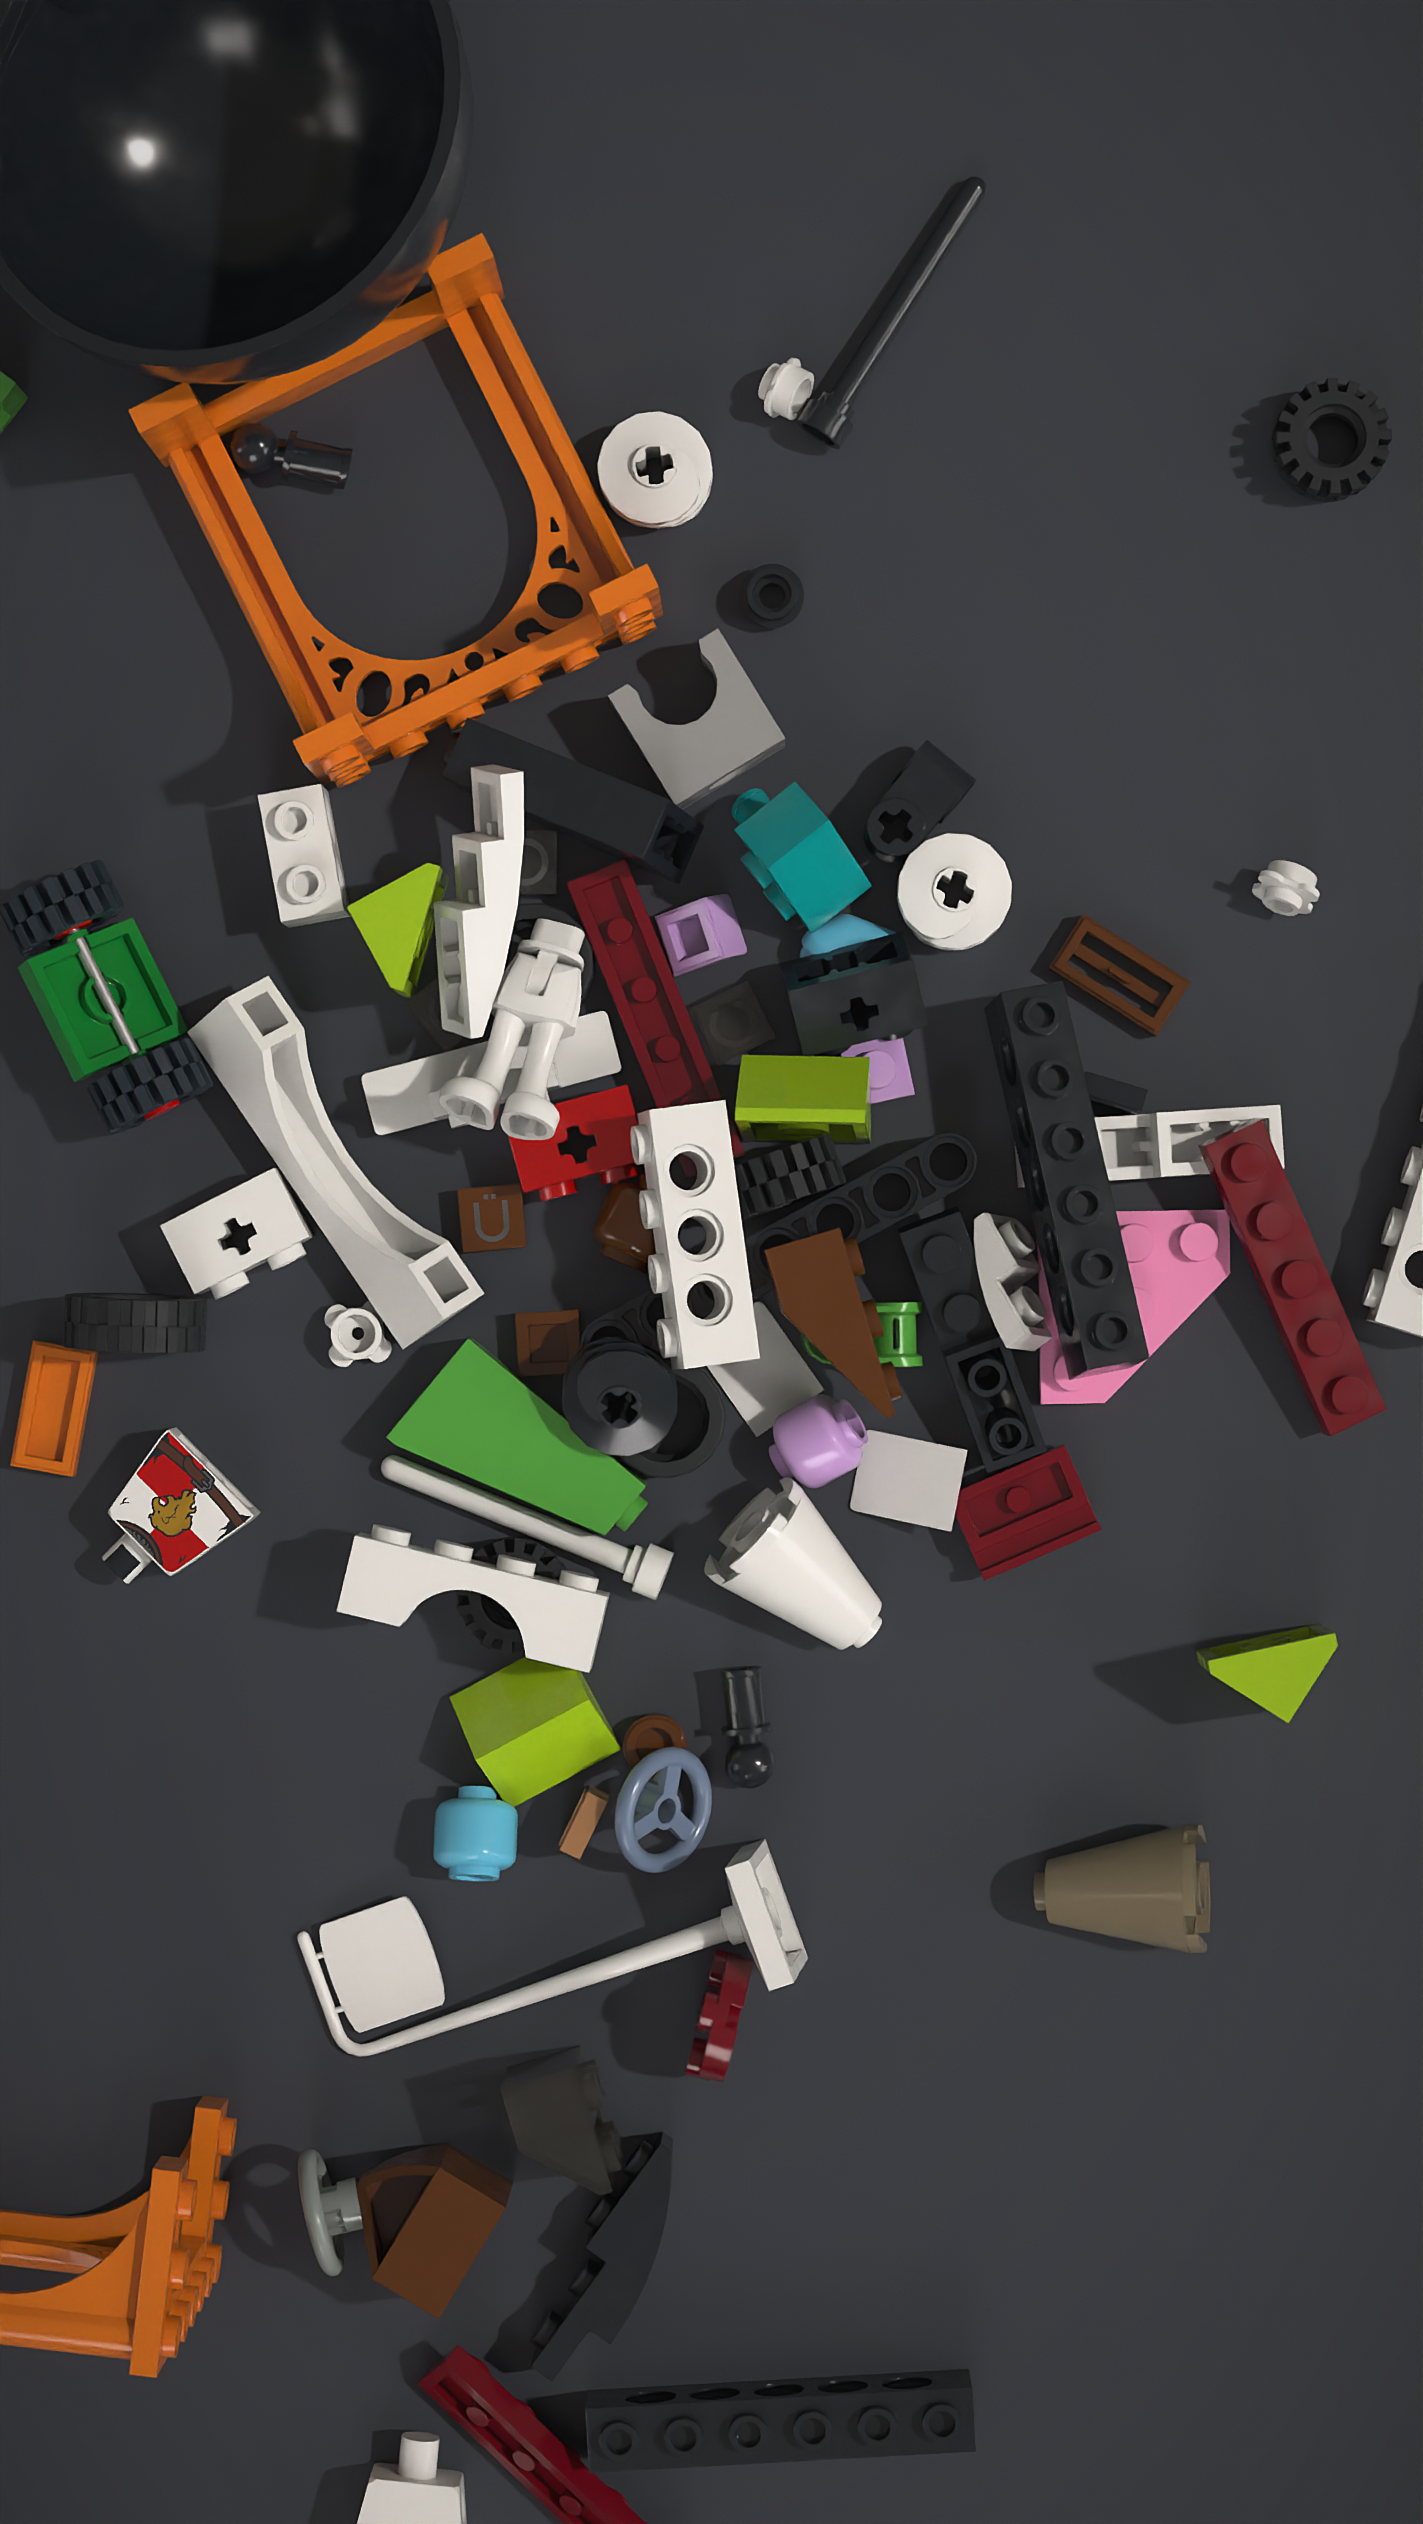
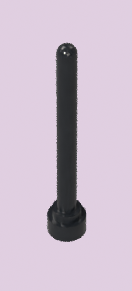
M974 176L964 181L831 392H822L818 400L810 399L798 418L797 424L816 440L834 449H840L853 428L850 420L855 412L851 406L987 193V186L984 180Z

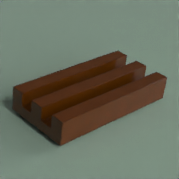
M1085 914L1080 917L1048 968L1154 1037L1158 1035L1191 983ZM1087 933L1172 987L1166 997L1081 944L1080 942ZM1071 956H1076L1156 1007L1158 1010L1152 1018L1067 964Z

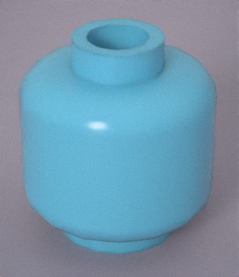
M486 1786L459 1787L458 1798L446 1800L436 1809L433 1856L437 1864L449 1869L448 1877L450 1879L471 1882L499 1880L500 1871L508 1869L516 1860L518 1813L511 1804L496 1799L497 1791L495 1788Z

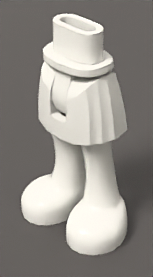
M548 919L536 920L530 940L521 941L516 956L503 973L491 1010V1014L495 1018L486 1052L480 1066L473 1077H454L442 1086L439 1103L448 1113L474 1127L485 1130L493 1129L499 1113L504 1083L521 1036L525 1032L531 1034L526 1058L517 1087L506 1101L501 1116V1127L509 1136L522 1140H546L554 1135L560 1116L556 1107L547 1100L546 1090L559 1042L561 1039L573 1036L577 1025L581 1003V972L584 968V960L579 955L585 936L581 929Z

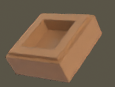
M591 1785L589 1788L585 1787L558 1844L561 1846V1851L580 1860L606 1807L610 1794Z

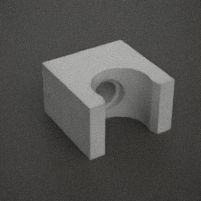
M718 628L699 639L702 664L713 674L717 685V694L711 708L698 720L685 725H671L653 718L643 707L638 692L628 684L608 695L611 707L666 797L682 810L785 748L783 733Z

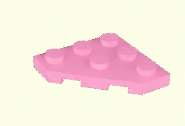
M1226 1210L1116 1211L1149 1357L1231 1273L1230 1219ZM1037 1242V1262L1042 1271L1037 1273L1038 1297L1043 1303L1047 1314L1043 1320L1053 1336L1052 1339L1038 1348L1039 1404L1105 1403L1146 1360L1128 1369L1069 1380Z

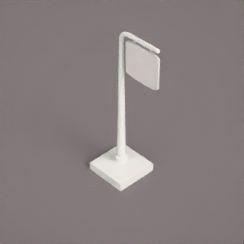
M765 1839L742 1846L725 1867L733 1905L721 1909V1916L366 2044L355 2043L347 2037L338 2013L344 2011L353 2028L361 2033L444 2003L445 1992L440 1968L433 1946L416 1908L409 1898L402 1896L324 1923L319 1930L322 1952L319 1953L315 1952L307 1932H300L297 1936L334 2040L345 2052L359 2057L381 2053L726 1941H730L732 1945L746 1942L769 1991L794 1983L808 1960ZM318 1959H325L341 2006L335 2007Z

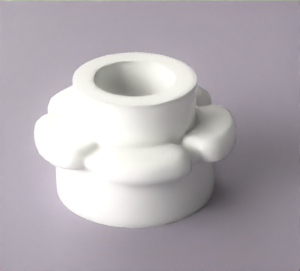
M790 358L787 363L781 365L773 363L765 372L758 391L759 398L764 400V411L772 418L781 415L789 420H794L803 411L810 398L814 385V375L801 368V362L797 358Z

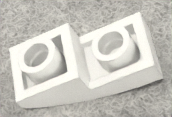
M982 1213L974 1219V1248L980 1285L988 1310L1006 1348L1035 1351L1053 1338L1043 1320L1047 1315L1043 1303L1033 1290L1023 1286L1026 1281L1042 1271L1032 1254V1251L1035 1249V1243L1028 1230L1018 1220L1011 1217Z

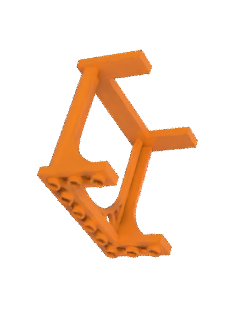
M483 233L435 257L426 271L432 291L396 308L373 330L327 359L294 372L260 381L248 382L205 405H202L189 383H181L128 410L140 435L165 468L171 467L304 734L293 740V743L304 765L323 785L331 781L335 782L337 788L349 785L372 771L368 764L369 762L389 752L392 753L394 759L405 757L429 743L425 734L447 723L451 731L463 728L467 718L477 721L486 714L482 707L483 705L503 695L506 696L508 702L519 700L543 686L539 677L561 666L566 674L577 671L600 657L597 648L617 638H620L623 645L633 643L655 631L657 627L654 620L663 616L659 586L648 564L637 569L634 568L501 302L505 298L494 255ZM450 326L531 491L537 517L535 560L526 587L517 603L508 615L480 640L454 653L423 660L383 658L356 649L338 639L325 629L304 605L222 440L233 435L239 427L248 423H256ZM551 519L555 520L560 530L559 532H551ZM564 547L566 551V564L575 560L580 572L576 573L565 568L551 569L549 565L550 555L557 548ZM548 585H566L574 589L581 596L583 608L578 615L572 618L562 619L553 617L539 606V592ZM529 619L537 621L543 628L552 632L548 635L540 632L530 633L527 635V638L530 640L528 643L518 640L515 634L518 625ZM313 638L324 644L321 651L317 650ZM493 650H498L507 655L496 660ZM473 653L481 655L484 660L483 666L476 671L469 670L465 665L466 658ZM336 659H347L354 668L346 676L342 691L338 692L333 680L339 679L341 676L331 669L329 663ZM454 670L460 679L449 684L451 672ZM374 672H382L391 681V698L383 712L373 717H367L359 711L357 706L358 689L368 675ZM418 675L428 678L430 682L428 692L424 694L423 689L419 688L412 695L410 704L404 706L406 681Z
M203 2096L195 2107L192 2134L180 2157L161 2156L153 2167L150 2189L121 2206L98 2213L75 2216L0 2209V2265L80 2274L67 2281L39 2289L20 2291L0 2290V2345L131 2360L129 2375L157 2378L168 2357H177L180 2342H185L188 2327L194 2326L196 2313L202 2311L205 2297H210L212 2283L217 2284L220 2273L222 2245L212 2244L215 2219H225L230 2187L229 2181L219 2180L222 2156H232L237 2127V2118L226 2117L228 2098Z

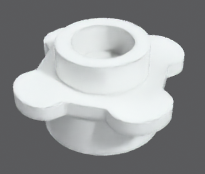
M1285 860L1270 862L1267 870L1261 871L1258 880L1261 883H1255L1252 888V893L1261 899L1268 909L1286 916L1310 914L1313 908L1310 902L1318 901L1320 896L1319 891L1315 888L1317 883L1315 874L1304 866Z
M367 1301L363 1307L347 1309L343 1305L337 1304L327 1310L324 1321L331 1328L333 1346L329 1350V1357L334 1364L340 1367H347L354 1360L367 1358L379 1363L389 1357L392 1345L385 1338L384 1321L370 1301ZM356 1327H360L364 1331V1336L360 1340L352 1336V1331Z

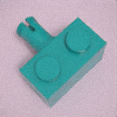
M795 781L771 801L762 789L754 788L741 794L734 802L731 814L736 822L740 824L734 830L749 851L740 860L760 886L765 889L763 891L764 895L785 921H788L796 914L809 931L813 933L872 886L830 820Z

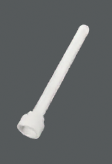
M396 1455L386 1457L381 1464V1472L388 1480L623 1573L622 1580L633 1584V1592L656 1600L674 1556V1553L653 1544H650L648 1549L636 1545L634 1550Z

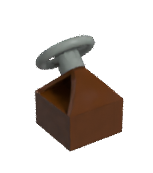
M449 2143L426 2146L402 2153L365 2171L359 2180L357 2177L337 2181V2185L333 2186L325 2163L315 2149L303 2150L298 2158V2181L304 2217L314 2253L323 2272L329 2276H337L342 2272L345 2264L343 2234L363 2229L372 2279L437 2319L442 2315L505 2211L513 2182Z

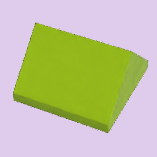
M431 863L420 866L347 906L390 988L401 996L411 999L414 998L435 927L433 902L443 900L449 879L440 866Z
M742 1055L735 1106V1122L743 1141L805 1142L809 1139L830 1134L833 1143L871 1144L870 1057Z
M1318 1623L1196 1650L1198 1663L1210 1674L1289 1723L1338 1647L1335 1632Z
M524 1656L449 1697L476 1762L502 1800L514 1807L622 1750L580 1670Z

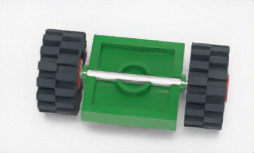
M99 859L91 863H82L75 869L72 867L66 869L60 875L48 877L42 880L41 884L23 890V894L12 897L8 900V903L0 907V915L21 957L34 956L24 961L17 968L74 1083L120 1063L123 1064V1066L114 1069L112 1073L97 1079L96 1082L90 1084L87 1088L109 1134L114 1135L124 1132L129 1128L137 1127L145 1121L153 1120L179 1107L180 1104L188 1102L197 1095L204 1093L214 1084L191 1038H185L179 1042L175 1041L189 1030L133 917L92 934L88 933L92 931V928L105 924L109 921L108 919L116 917L121 913L120 911L125 909V905L103 860L100 861Z

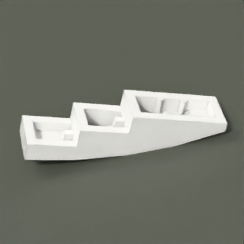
M498 765L471 768L475 832L452 835L456 899L433 902L442 1029L470 1039L483 1037L504 973L518 906L524 845L523 771Z
M1280 1105L1094 1117L1109 1181L1210 1174L1198 1145L1254 1118L1262 1119L1281 1165L1285 1169ZM1015 1146L1018 1188L1025 1187Z

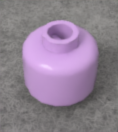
M818 1394L776 1418L773 1426L775 1444L769 1446V1455L775 1468L783 1478L795 1477L797 1481L808 1488H819L853 1470L860 1464L863 1456L862 1446L868 1441L867 1432L860 1416L847 1400L840 1399L836 1401L829 1395Z

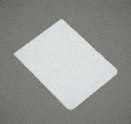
M760 1301L753 1304L760 1359L707 1366L756 1437L774 1426L775 1420L779 1415L824 1390L766 1306Z
M867 1430L868 1441L862 1446L863 1456L860 1464L857 1466L850 1502L851 1509L857 1512L951 1532L968 1450Z

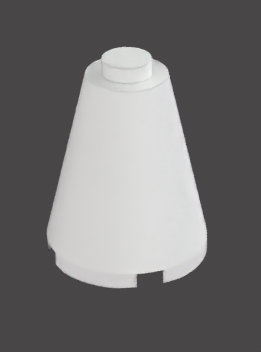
M785 1477L780 1480L784 1489L782 1492L776 1495L767 1487L754 1497L732 1520L718 1539L727 1549L719 1562L709 1555L705 1563L704 1572L716 1584L839 1650H843L852 1644L856 1648H860L876 1634L882 1624V1619L878 1616L882 1602L803 1489L793 1479Z

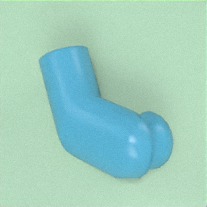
M839 914L831 918L815 932L811 933L808 930L802 938V945L804 947L800 951V958L830 952L840 947L895 934L896 932L850 914Z

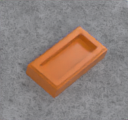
M33 1340L10 1466L70 1477L76 1476L99 1351L67 1348L61 1344Z

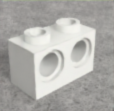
M322 784L258 795L281 923L291 928L350 917L351 914L347 908L349 902L328 791Z

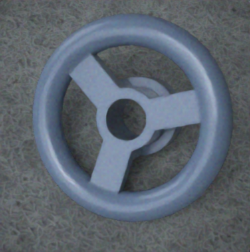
M665 1747L648 1754L631 1770L618 1794L615 1810L616 1839L627 1861L641 1871L661 1873L678 1866L693 1853L706 1831L712 1807V1788L704 1765L693 1753L683 1748ZM681 1769L688 1775L693 1790V1806L690 1819L681 1812V1803L677 1796ZM656 1828L661 1830L668 1829L678 1839L668 1850L657 1854L646 1852L638 1843L639 1839Z

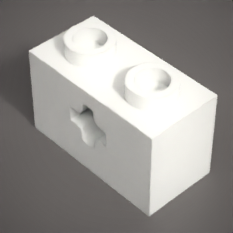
M272 1168L160 1225L194 1294H203L211 1290L215 1300L249 1284L250 1282L245 1272L267 1261L272 1271L303 1257L307 1253L302 1243L315 1237L284 1174L279 1168ZM234 1221H237L240 1226H254L257 1232L256 1235L248 1240L251 1249L248 1253H245L242 1248H228L225 1242L226 1239L234 1234L231 1225Z

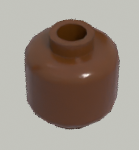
M641 1174L636 1185L625 1181L612 1185L593 1226V1235L598 1242L603 1244L599 1252L600 1254L646 1274L649 1255L656 1254L653 1228L645 1229L641 1219L639 1194L642 1190H648L646 1175ZM686 1220L681 1224L679 1228L678 1239L686 1223Z

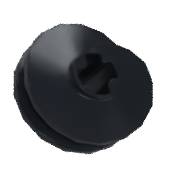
M602 1337L583 1345L569 1362L563 1380V1412L570 1429L588 1447L607 1455L631 1456L653 1448L668 1434L677 1416L678 1409L676 1377L666 1360L648 1346L627 1341L622 1337ZM626 1391L632 1393L631 1402L622 1397L618 1398L614 1403L608 1400L609 1392L618 1397Z

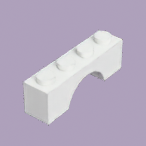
M373 1524L371 1535L362 1532L355 1535L337 1612L400 1627L422 1601L435 1594L449 1590L475 1591L494 1599L511 1614L522 1635L526 1658L590 1672L610 1595L609 1592L597 1590L598 1578L568 1570H561L559 1580L534 1574L536 1563L506 1555H499L496 1565L471 1559L474 1548L436 1539L434 1550L409 1544L410 1532L383 1525Z

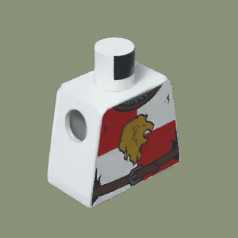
M177 1427L171 1428L159 1438L108 1511L109 1516L126 1533L102 1556V1559L120 1579L128 1584L152 1560L165 1573L173 1576L253 1521L261 1512Z

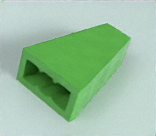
M473 1338L466 1340L386 1437L398 1447L604 1536L614 1524L625 1532L648 1504L639 1495L648 1483L614 1455H607L588 1447L570 1429L563 1412Z

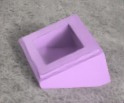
M726 893L704 897L655 916L674 977L744 955L747 952L731 898Z

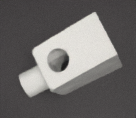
M405 2432L401 2436L399 2464H374L357 2524H467L463 2473L455 2470L437 2469L440 2441L437 2435L426 2432Z

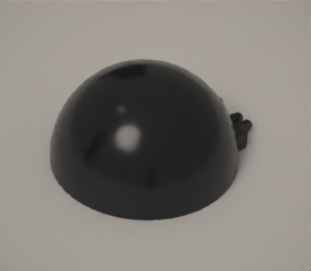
M0 0L1 285L35 320L75 348L118 368L150 378L191 384L226 385L260 381L300 370L327 359L352 345L385 320L423 278L439 253L449 232L466 186L472 154L474 103L469 63L459 23L450 1Z

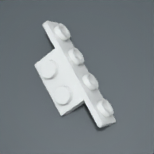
M599 1011L578 1017L574 1035L560 1040L547 1084L546 1097L549 1102L548 1091L609 1076L621 1071V1062L606 1012ZM523 1032L504 1083L500 1104L506 1103L508 1097L514 1093L517 1087L531 1034ZM488 1041L365 1073L361 1081L376 1134L386 1135L449 1118L451 1128L469 1125L448 1113L440 1105L439 1096L442 1086L449 1079L454 1077H473L482 1062Z

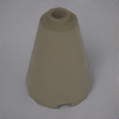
M1185 1824L1050 1858L1046 1862L1045 1872H1036L1034 1876L1035 1908L1037 1911H1046L1050 1924L1190 1954L1204 1953L1207 1951L1208 1945L1197 1933L1210 1932L1209 1861H1196L1195 1844H1207L1202 1825Z

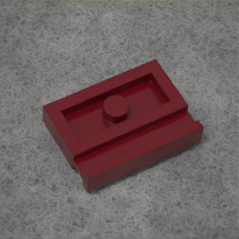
M1064 1444L960 1488L955 1516L984 1581L1102 1530Z

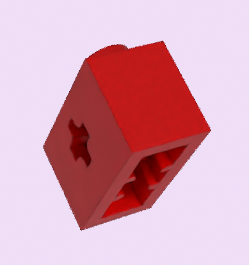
M627 1084L553 1104L559 1112L560 1120L554 1135L549 1139L522 1140L508 1135L523 1193L527 1194L538 1191L541 1202L577 1193L575 1180L593 1175H600L602 1185L639 1176L632 1154L630 1138L631 1127L638 1126L639 1123L630 1088ZM574 1128H579L585 1137L595 1136L597 1146L587 1150L588 1160L583 1163H577L576 1158L571 1154L562 1155L560 1145L570 1141L569 1131Z

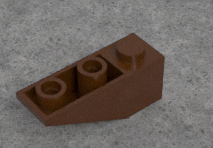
M835 1228L762 1250L780 1312L883 1417L895 1416L892 1401L901 1399L902 1393L892 1361L882 1364L879 1361L873 1339L884 1336L874 1300L861 1301L855 1277L865 1274V1269L855 1237L843 1240L840 1228Z

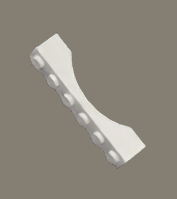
M269 976L225 998L187 1032L402 1349H405L444 1324L484 1294L450 1242L423 1228L399 1211L370 1183L349 1156L333 1129L318 1095L308 1059L304 1027Z

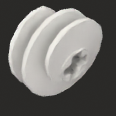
M656 411L635 414L617 424L603 442L597 463L600 487L605 500L618 516L635 526L660 529L681 525L699 514L710 495L713 467L710 451L699 431L681 417ZM661 458L662 467L672 465V469L664 471V482L649 484L648 475L638 476V473H643L647 470L648 459Z
M946 833L924 841L906 859L897 882L898 907L907 926L924 944L945 951L966 950L989 939L1003 923L1011 904L1012 882L1004 860L988 843L968 834ZM952 876L964 879L963 891L972 895L971 901L968 904L959 900L956 909L943 904L945 893L936 888L940 880L949 884Z

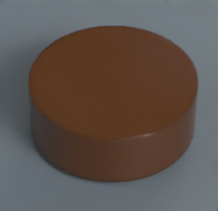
M649 1713L637 1718L628 1728L623 1743L626 1761L632 1769L644 1757L658 1749L678 1747L687 1750V1737L682 1726L674 1718L662 1713Z

